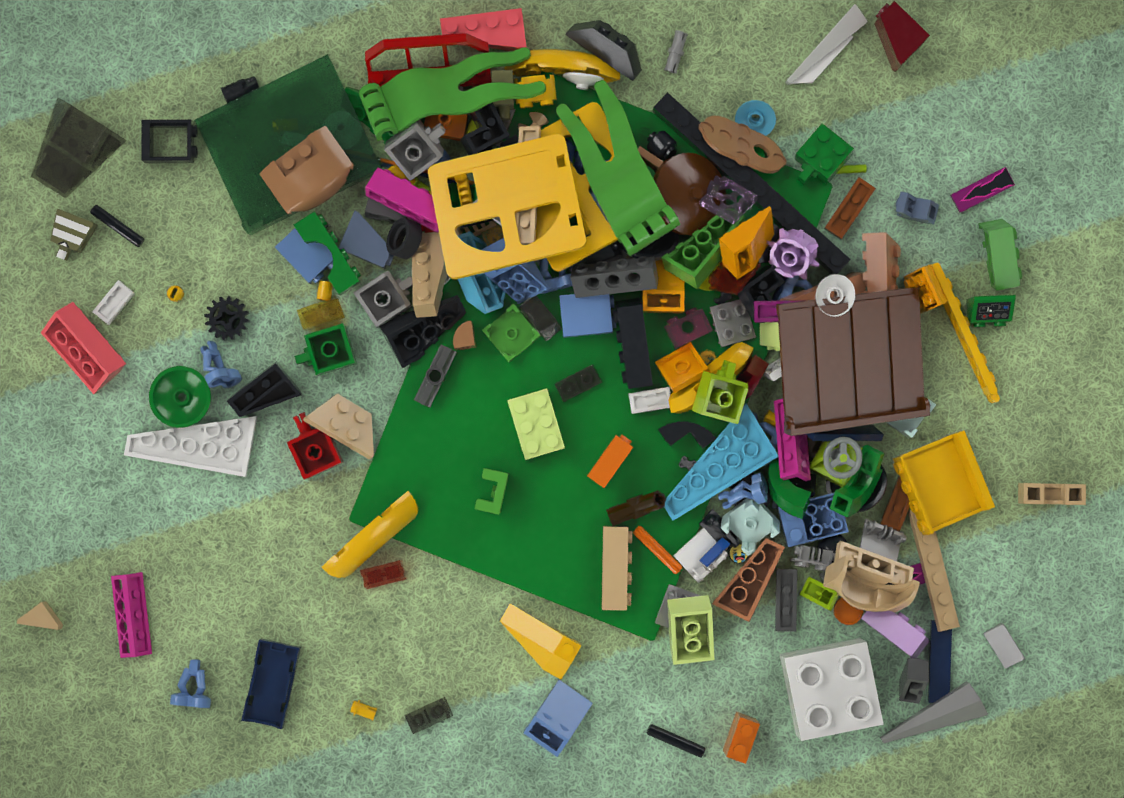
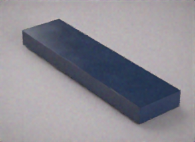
M874 425L806 434L813 441H832L839 437H848L854 441H882L884 436Z
M935 620L930 622L928 703H934L950 692L952 629L938 632Z

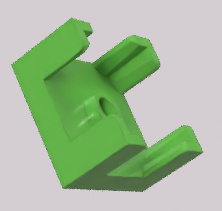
M514 304L506 309V312L492 324L487 325L482 330L509 363L541 337Z
M487 468L483 469V479L498 483L497 486L493 485L491 497L494 498V501L477 499L476 510L494 514L501 513L509 473Z

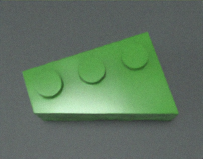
M1003 219L978 223L979 229L984 230L985 241L982 244L983 248H986L988 260L986 263L991 287L998 291L1020 286L1022 271L1017 264L1020 255L1018 248L1015 247V240H1017L1016 229Z

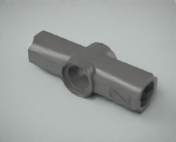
M440 345L416 394L415 401L429 408L431 407L455 358L456 351ZM435 370L441 373V379L437 382H433L430 379L431 372Z

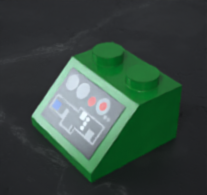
M1016 295L974 296L966 299L969 323L973 324V328L986 327V323H994V327L1006 326V323L1011 322L1013 319Z

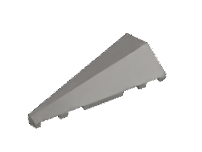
M966 681L933 704L930 703L882 735L880 739L883 743L980 718L988 715L971 684Z

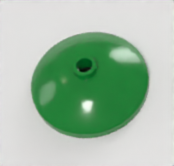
M174 366L162 371L154 379L149 391V403L152 412L162 423L175 428H185L198 423L206 415L211 404V390L205 377L195 369L186 366ZM182 393L186 395V399L184 401H180L179 396Z

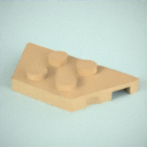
M338 393L304 417L303 421L367 459L373 458L372 414Z

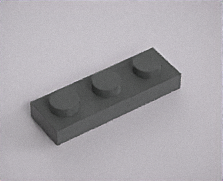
M776 569L775 631L796 632L797 569Z

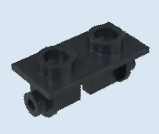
M711 509L699 525L705 528L716 542L722 537L728 541L730 545L725 549L726 551L732 546L736 548L740 543L738 541L739 538L730 529L728 534L721 529L722 517Z

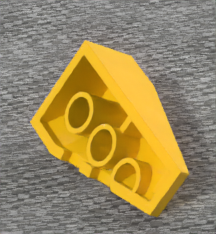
M511 603L500 620L539 666L560 680L582 646L581 643Z

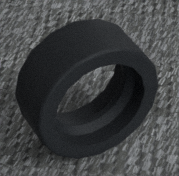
M407 218L398 219L388 233L387 251L401 259L407 260L417 252L422 240L421 226Z

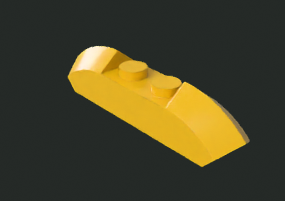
M743 342L735 343L707 365L710 373L716 374L718 370H721L722 364L726 360L736 363L734 374L737 376L750 361L754 347ZM701 379L670 395L668 401L671 413L680 414L693 408Z

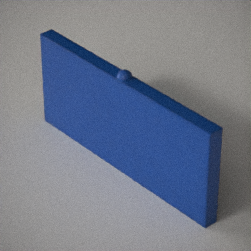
M722 537L699 561L708 567L730 543Z

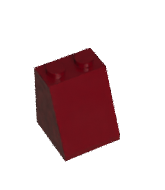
M894 1L891 5L886 3L880 9L879 13L875 16L877 20L874 25L891 68L896 72L930 35Z

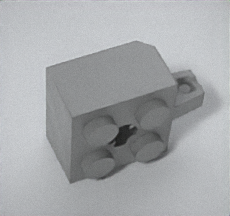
M418 120L409 128L387 140L384 150L411 181L443 156L444 149L439 144V137L445 133L446 129L441 123L431 129L429 126L425 127L421 120Z
M387 271L354 292L376 328L379 329V326L412 307L406 297L410 294L408 289L412 287V277L410 276L404 281H401L400 278L395 280L392 274ZM381 295L384 297L388 296L386 304L378 303V300H381L379 298Z

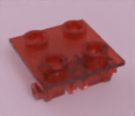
M721 262L720 266H717L715 271L709 276L708 283L711 285L709 289L737 295L743 290L750 278L755 275L761 264L757 263L753 270L737 279Z

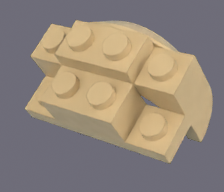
M840 541L837 543L834 563L826 567L823 586L835 590L838 596H841L855 608L871 612L890 610L896 613L913 602L920 582L912 580L913 567Z

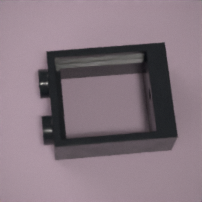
M191 119L141 120V161L144 163H194V158L198 156V148L194 146V138L198 136L197 125H194ZM154 128H187V156L153 157Z

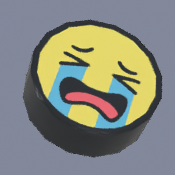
M739 543L736 548L733 546L729 548L728 555L734 563H744L749 557L742 551V543Z

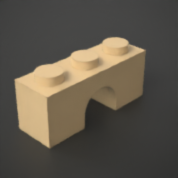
M1018 483V504L1086 505V484Z

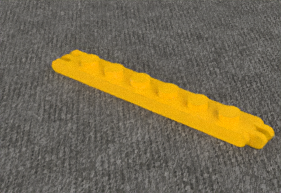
M934 263L931 266L948 301L943 306L984 395L990 403H996L1000 400V397L997 393L995 377L986 366L987 359L982 352L980 353L977 346L978 340L969 329L970 323L960 309V300L952 292L953 286L950 279L946 278L941 265Z

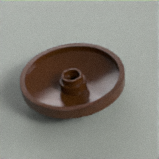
M695 153L678 154L665 160L656 171L653 179L666 204L673 209L680 221V225L671 230L674 233L692 236V233L696 230H701L707 225L709 220L725 209L726 189L723 178L715 165L707 158ZM666 216L662 217L665 224L668 225L670 223Z

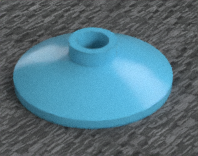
M751 100L743 103L738 108L735 114V122L745 124L750 129L766 136L775 126L776 115L769 104L760 100ZM757 114L759 117L753 118L752 115Z

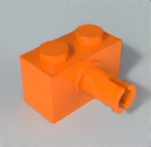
M431 115L425 117L424 125L432 129L441 123L446 130L439 138L461 141L460 139L466 133L468 115Z

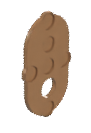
M710 116L699 124V130L707 144L716 152L735 160L740 165H747L758 171L770 174L778 172L786 165V159L777 144L769 137L750 129L745 124H738L721 116ZM754 147L763 149L767 153L768 158L760 157L754 151Z

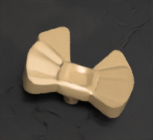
M529 113L533 120L531 126H540L541 128L548 123V119L542 113ZM519 123V124H518V130H519V127H528V126Z

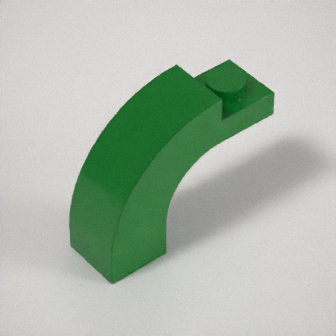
M869 445L863 446L862 464L845 486L835 490L830 506L831 510L848 518L861 509L879 481L882 473L880 466L885 453Z
M779 458L772 460L768 475V488L772 499L786 513L803 519L810 503L811 492L796 487L789 479H781Z

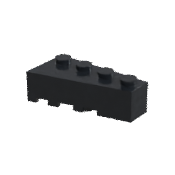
M639 298L615 301L616 311H613L614 322L618 323L619 331H616L617 343H621L622 351H619L620 364L624 363L625 371H621L623 384L627 383L628 389L653 386L642 303Z

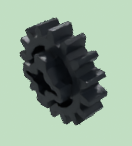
M222 296L219 297L220 302L213 300L214 306H207L210 313L204 314V317L209 318V321L205 322L206 326H211L208 330L209 333L216 332V338L222 335L224 341L227 340L228 336L231 340H235V334L241 337V329L247 330L248 328L244 324L250 322L249 319L245 318L249 311H243L246 305H238L240 300L237 298L232 302L231 296H228L226 301ZM228 305H233L238 311H230ZM219 308L220 311H219L218 315H217L216 317H214L215 312H216L217 309ZM226 313L233 316L229 319V323L221 321L222 318H225ZM240 319L239 325L235 328L236 321ZM223 325L226 332L219 330L216 326Z

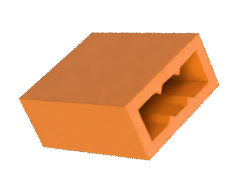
M616 435L590 470L587 477L605 488L633 447L630 445L632 441L624 435L620 437Z
M736 711L723 748L726 757L745 764L747 763L760 726L756 718Z

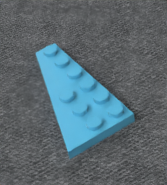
M747 403L743 406L739 423L730 422L666 498L664 508L672 521L778 457V453Z

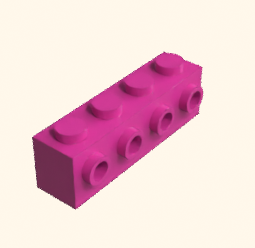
M377 168L365 187L366 196L438 233L439 229L433 197L430 192L424 188L419 189L413 186L407 179H400L394 176L387 169Z

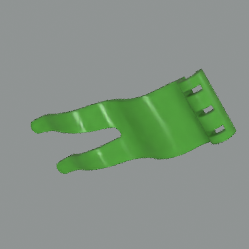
M523 47L511 52L477 54L446 68L409 69L396 75L382 86L377 83L364 85L359 90V96L376 139L380 141L384 132L392 131L393 135L427 116L438 114L462 115L474 112L487 104L499 100L533 98L543 94L546 91V86L541 81L524 85L494 82L482 84L466 91L458 89L461 84L484 70L493 67L512 66L529 59L531 56L530 50Z
M600 80L595 83L594 88L603 107L614 151L612 161L606 162L603 159L590 132L566 104L558 105L556 113L575 143L590 187L616 238L624 245L628 255L632 256L678 227L680 221L673 209L666 204L650 171L644 163L621 103L604 80ZM663 216L668 218L670 222L668 225L662 219ZM649 226L654 234L649 235L645 228ZM632 236L637 243L635 246H633L631 241L629 240V238Z

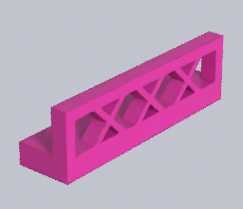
M783 398L775 400L774 410L780 478L787 480L798 477L804 481L811 480L807 435L790 436L784 433Z
M143 572L111 576L120 658L152 654ZM119 579L122 580V590L120 589ZM122 601L124 602L125 606L124 610L122 608ZM125 622L127 624V630H125L124 627ZM127 642L129 644L130 653H127Z

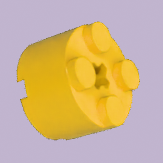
M545 75L521 77L522 82H518L517 78L513 79L514 84L524 85L541 81L546 86V91L541 95L529 99H515L516 104H520L521 108L533 107V103L540 102L541 106L554 105L553 101L557 100L554 75H550V79H546Z

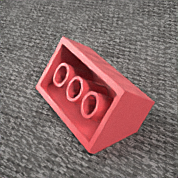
M74 302L56 311L41 331L45 339L93 394L113 379L126 365L122 357L112 348L109 342L100 334L94 324L88 320Z

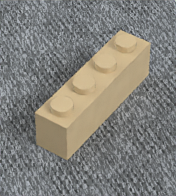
M603 526L602 610H627V606H631V593H627V585H631L632 573L628 572V564H632V552H628V543H632V531H628V527Z

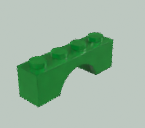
M314 211L293 225L306 244L320 243L330 250L333 257V267L327 278L338 295H342L361 283L359 280L361 274L355 266L351 268L347 261L350 257L344 248L340 250L336 243L339 240L334 232H328L325 225L328 223L323 215H317Z

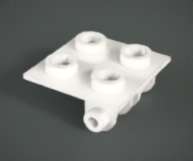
M702 528L673 556L699 583L710 572L712 573V570L717 568V565L727 559L728 553L724 550L708 567L703 565L699 560L717 542L705 528Z

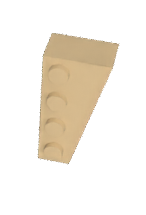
M439 232L422 233L420 246L412 256L413 308L416 318L432 317L438 314L443 294L442 290L447 278Z

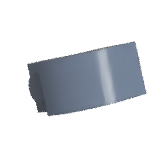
M900 192V196L896 201L897 216L921 223L935 224L939 204L932 200L916 198L907 192Z

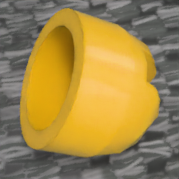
M173 285L168 288L167 297L173 302H178L184 297V291L180 286ZM175 288H177L178 290H177V292L175 293L174 298H172L171 296H172V294H173Z

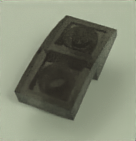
M537 296L528 299L519 306V309L529 323L534 325L545 341H548L562 329Z
M594 364L555 383V386L563 402L603 382Z
M443 697L404 716L412 733L415 734L452 717L453 713L446 698Z

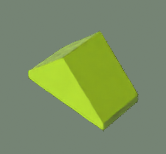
M811 577L807 578L799 594L829 611L832 610L838 598V593L835 590L824 587L823 583Z

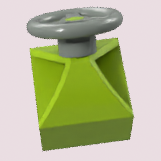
M848 437L823 441L810 464V469L816 475L843 487L859 470L862 464V448L857 442Z

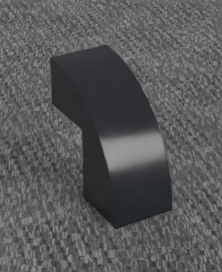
M673 422L658 429L669 446L689 432L701 448H704L716 439L709 430L692 422Z

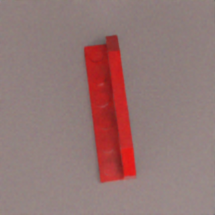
M467 33L383 39L365 52L368 84L377 83L382 86L401 72L414 69L410 48L442 46L445 66L424 67L435 69L450 67L447 46L465 44L487 53L489 52L488 42ZM405 49L408 69L372 71L371 60L386 50ZM491 68L477 73L460 86H478L491 83Z

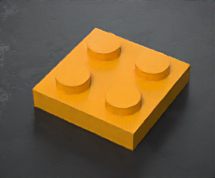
M691 342L655 362L658 370L674 393L701 379L703 371L710 372Z

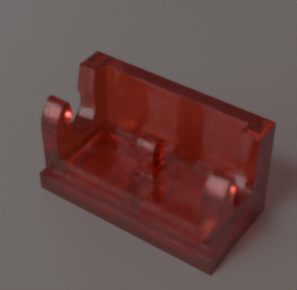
M402 559L360 570L366 589L406 579Z

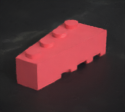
M522 8L440 18L442 35L467 33L488 42L489 48L504 51H515L523 47L527 48Z

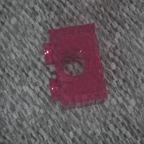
M695 307L686 311V316L681 319L676 316L666 321L668 325L664 329L674 350L713 331L703 309L697 310ZM690 322L693 325L692 332H684L682 330V323Z

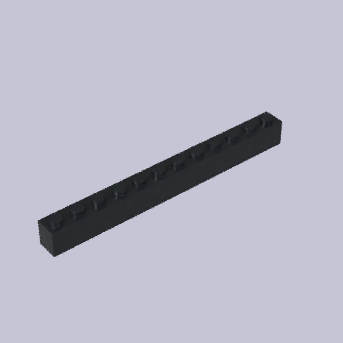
M668 92L653 107V112L697 153L711 161L720 174L761 211L770 206L773 222L778 227L786 231L801 229L813 237L818 244L815 260L831 275L838 274L851 260L749 166L740 165L735 160L712 149L699 130L701 122Z

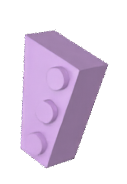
M890 610L882 612L866 611L861 618L911 658H917L930 642L924 635L926 631L917 624L915 627L908 623L910 619L901 612L897 615Z

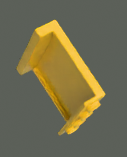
M965 430L953 433L893 458L894 470L900 476L902 490L909 498V507L915 513L917 527L923 535L933 534L934 531L995 507Z

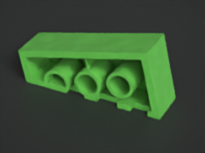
M726 207L709 220L705 227L692 233V237L687 241L679 243L670 254L666 253L661 257L664 269L698 289L722 260L719 238L744 222L745 216L730 207Z

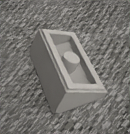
M999 623L983 633L1005 669L1025 659L1003 623Z

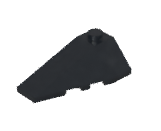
M456 295L440 302L437 316L416 318L415 311H411L397 316L379 327L399 364L404 368L426 354L424 351L432 344L435 345L439 341L438 338L446 330H450L466 314V311L459 296Z

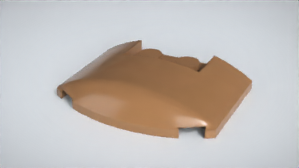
M324 126L309 134L305 140L276 161L273 160L259 174L286 213L293 214L292 212L311 210L333 197L346 183V178L350 169L353 170L354 164L327 126Z

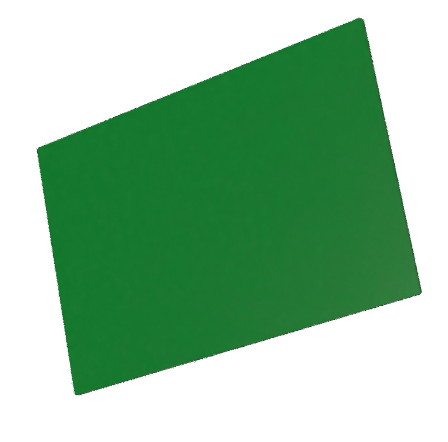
M541 71V74L525 75V77L545 75L546 79H550V75H554L557 100L553 101L554 105L541 106L540 102L533 103V107L521 108L520 104H516L515 101L514 109L516 110L507 131L510 138L515 135L519 136V123L531 126L533 123L529 115L530 112L542 113L548 119V123L541 127V130L560 120L556 113V108L560 104H566L572 112L592 102L598 103L602 109L603 107L595 90L588 88V90L576 89V84L550 72ZM619 100L627 116L637 148L641 146L647 150V138L653 132L666 131L677 142V152L675 155L682 153L700 155L656 114ZM567 137V139L573 142V146H575L572 137ZM597 144L603 159H611L612 155L601 145ZM786 165L778 172L771 174L751 168L817 228L833 188L830 182L826 185L817 177L816 179L811 177L805 184H802L798 180V176L802 171ZM721 174L726 189L725 208L730 207L744 215L745 221L761 211ZM576 215L569 219L571 226L578 225ZM496 222L497 226L477 237L486 244L491 245L489 241L490 232L496 228L502 229V226ZM481 224L476 225L478 229L482 228ZM472 226L468 227L472 233L475 232ZM679 235L678 244L684 243L692 236ZM540 259L535 260L534 262L540 271ZM769 262L757 263L756 267L746 274L741 283L764 266H770L771 264ZM548 263V272L551 277H558L559 271L553 270ZM569 267L566 270V274L571 273ZM728 270L725 283L712 291L696 289L684 282L685 298L683 313H643L653 386L628 389L627 383L623 384L621 371H625L624 363L620 364L619 351H622L621 343H617L616 331H619L618 323H616V328H613V333L563 338L559 296L574 294L573 286L545 294H538L520 304L505 293L503 307L484 314L466 300L458 279L450 278L443 286L441 301L458 295L466 314L450 330H446L438 338L439 341L435 345L432 344L424 351L426 354L410 364L350 514V522L366 527L377 516H381L391 504L409 491L416 501L418 514L415 519L393 536V539L647 640H655L661 626L656 624L655 620L668 585H677L683 568L679 573L674 574L633 534V531L638 526H642L678 561L673 555L697 534L700 526L699 523L703 519L710 499L673 521L666 509L662 507L643 517L634 520L630 519L615 525L628 527V531H632V543H628V552H632V564H628V572L632 573L631 585H627V593H631V606H627V610H602L603 526H612L606 510L625 503L626 500L635 496L646 495L657 490L664 493L665 498H667L689 472L687 467H679L681 458L686 456L688 461L695 460L697 462L714 442L712 441L704 448H701L689 432L669 446L658 431L659 428L673 422H692L706 428L717 438L730 422L701 415L692 411V409L680 414L671 413L670 408L632 414L628 394L665 387L670 388L655 362L690 342L699 355L708 351L713 353L716 358L734 345L730 344L721 347L718 344L719 339L717 332H715L716 328L713 326L714 322L712 315L709 313L711 312L709 307L717 305L714 303V299L720 297V292L722 290L725 291L735 276ZM776 289L769 294L772 299ZM642 290L609 294V296L613 295L614 308H611V316H614L613 311H616L615 301L639 298L642 303ZM735 291L731 295L732 299L727 300L725 303L739 300ZM514 304L541 337L509 363L482 330L487 325L492 324L506 312V309ZM751 318L756 338L741 342L754 347L752 357L756 355L765 361L769 350H767V346L760 345V323H755ZM467 321H472L476 348L455 350L453 338L457 328ZM440 345H443L457 353L445 376L444 382L441 384L429 408L414 399ZM437 370L432 371L430 374L431 381H439L441 373ZM547 389L565 448L525 460L507 400ZM750 397L745 400L744 405L748 404ZM616 435L618 437L624 435L632 441L630 445L633 448L608 484L603 488L587 477V475ZM484 468L509 473L500 514L475 509L477 499L494 501V498L491 497L493 485L497 486L498 483L482 478Z

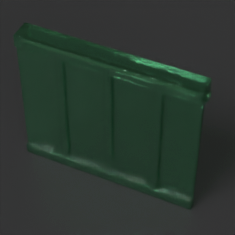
M328 54L194 120L239 214L242 227L249 235H253L300 212L287 214L259 173L273 160L276 161L305 140L309 134L324 126H327L354 164L353 170L350 169L346 178V183L337 193L372 177L377 168L384 170L381 165L383 163L380 157L375 154Z

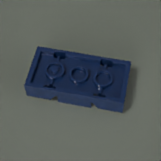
M262 638L259 639L255 655V665L241 721L265 724L277 729L284 728L301 647ZM259 655H263L261 665L258 664ZM291 661L294 662L293 671H289L291 667ZM251 695L254 696L252 705L249 704ZM282 703H286L284 711L281 712Z

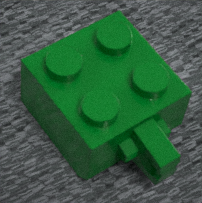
M822 123L795 155V160L802 165L801 168L803 169L802 173L798 176V180L805 184L811 177L814 179L817 177L827 185L850 159L854 148Z
M343 323L304 335L307 347L303 348V354L294 356L297 365L308 362V366L313 365L317 376L357 364L346 325Z

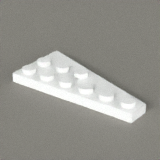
M257 416L127 435L124 455L247 477Z

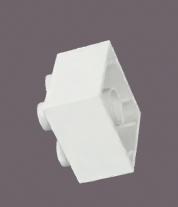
M856 638L780 654L795 734L801 741L884 725L868 645L865 640Z

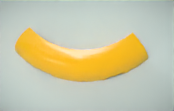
M530 50L531 56L529 59L516 65L505 66L504 69L513 70V75L518 77L541 74V71L554 72V74L568 72L592 74L604 78L606 83L620 80V72L594 54L572 50Z
M407 491L391 504L381 516H377L337 554L332 556L322 566V569L336 578H345L351 575L377 550L416 518L418 507L410 492Z

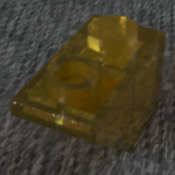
M338 298L315 303L297 310L303 330L305 331L345 318Z

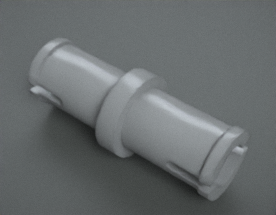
M675 30L672 46L668 49L669 56L664 68L665 71L677 74L681 56L684 55L683 48L688 36L687 33Z

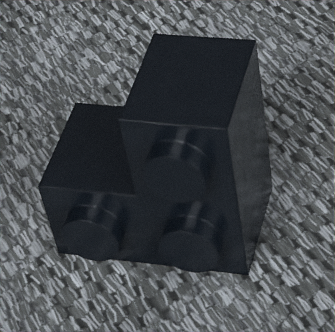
M493 102L469 113L477 129L464 135L460 140L468 155L480 153L510 136Z
M774 265L764 266L733 289L753 321L754 301H773L769 294L785 283L781 275L775 270L776 267Z

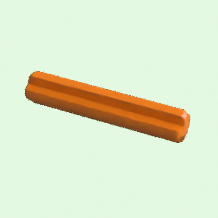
M638 526L633 531V534L674 574L681 571L682 565L642 526Z

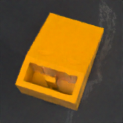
M770 206L763 211H759L755 216L742 222L738 227L719 238L722 263L737 279L756 267L768 246L767 242L771 241L774 236L772 209Z
M662 259L655 261L659 276L657 289L642 290L643 313H683L685 298L684 281L665 270Z
M931 264L904 276L905 288L919 287L920 314L948 302Z

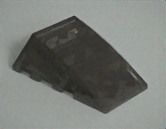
M58 97L31 177L62 197L67 198L127 140Z

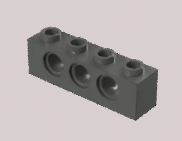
M642 256L628 260L619 259L611 262L600 261L593 264L582 263L573 266L571 272L575 298L657 289L659 279L654 256Z

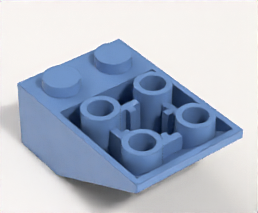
M504 238L482 250L490 252L503 251L505 248ZM534 261L484 273L518 304L549 288Z
M834 493L810 498V503L803 519L786 513L780 507L777 508L787 547L849 532L845 516L830 509Z
M558 680L525 727L523 733L558 757L593 703L561 680Z

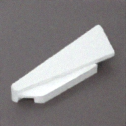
M856 4L852 6L785 82L787 85L812 84L853 39L852 34L868 22Z

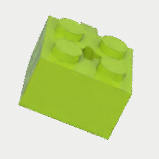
M724 360L721 370H718L716 374L703 371L692 411L727 422L739 423L748 392V383L736 380V374H734L736 363Z

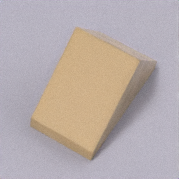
M46 601L39 603L17 620V624L59 630L63 627L62 622Z

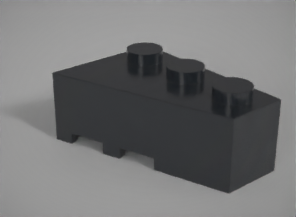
M276 361L229 397L227 402L237 415L242 417L301 396L302 392Z

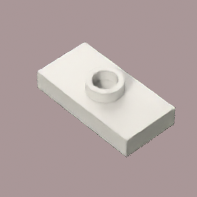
M118 280L92 312L110 325L135 293Z
M669 387L628 394L632 414L670 408L668 401L671 395Z

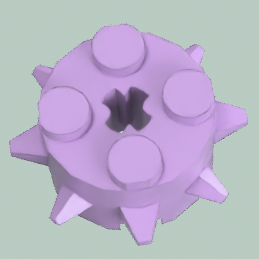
M783 228L779 229L780 238L777 242H767L771 247L769 264L775 265V270L783 275L784 278H793L799 275L802 279H807V269L810 266L819 267L820 265L815 261L818 247L816 240L801 229H791L788 231Z

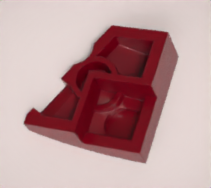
M756 355L750 359L747 366L736 378V380L748 383L746 399L751 397L769 363Z

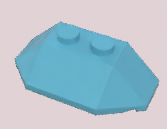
M471 231L458 235L464 243L476 249L482 250L489 246L474 236ZM484 273L458 279L466 300L484 314L503 307L505 292Z

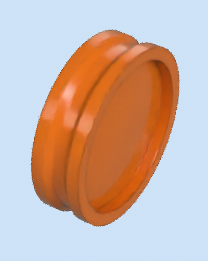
M842 597L834 605L836 619L845 625L857 623L863 615V610L853 607Z

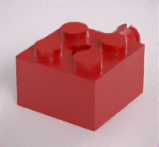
M303 412L299 416L293 417L300 435L288 441L287 444L303 480H307L344 462L333 438L317 428L311 429L310 424L303 421L304 417H306L305 412ZM313 447L320 450L318 453L319 457L311 455Z

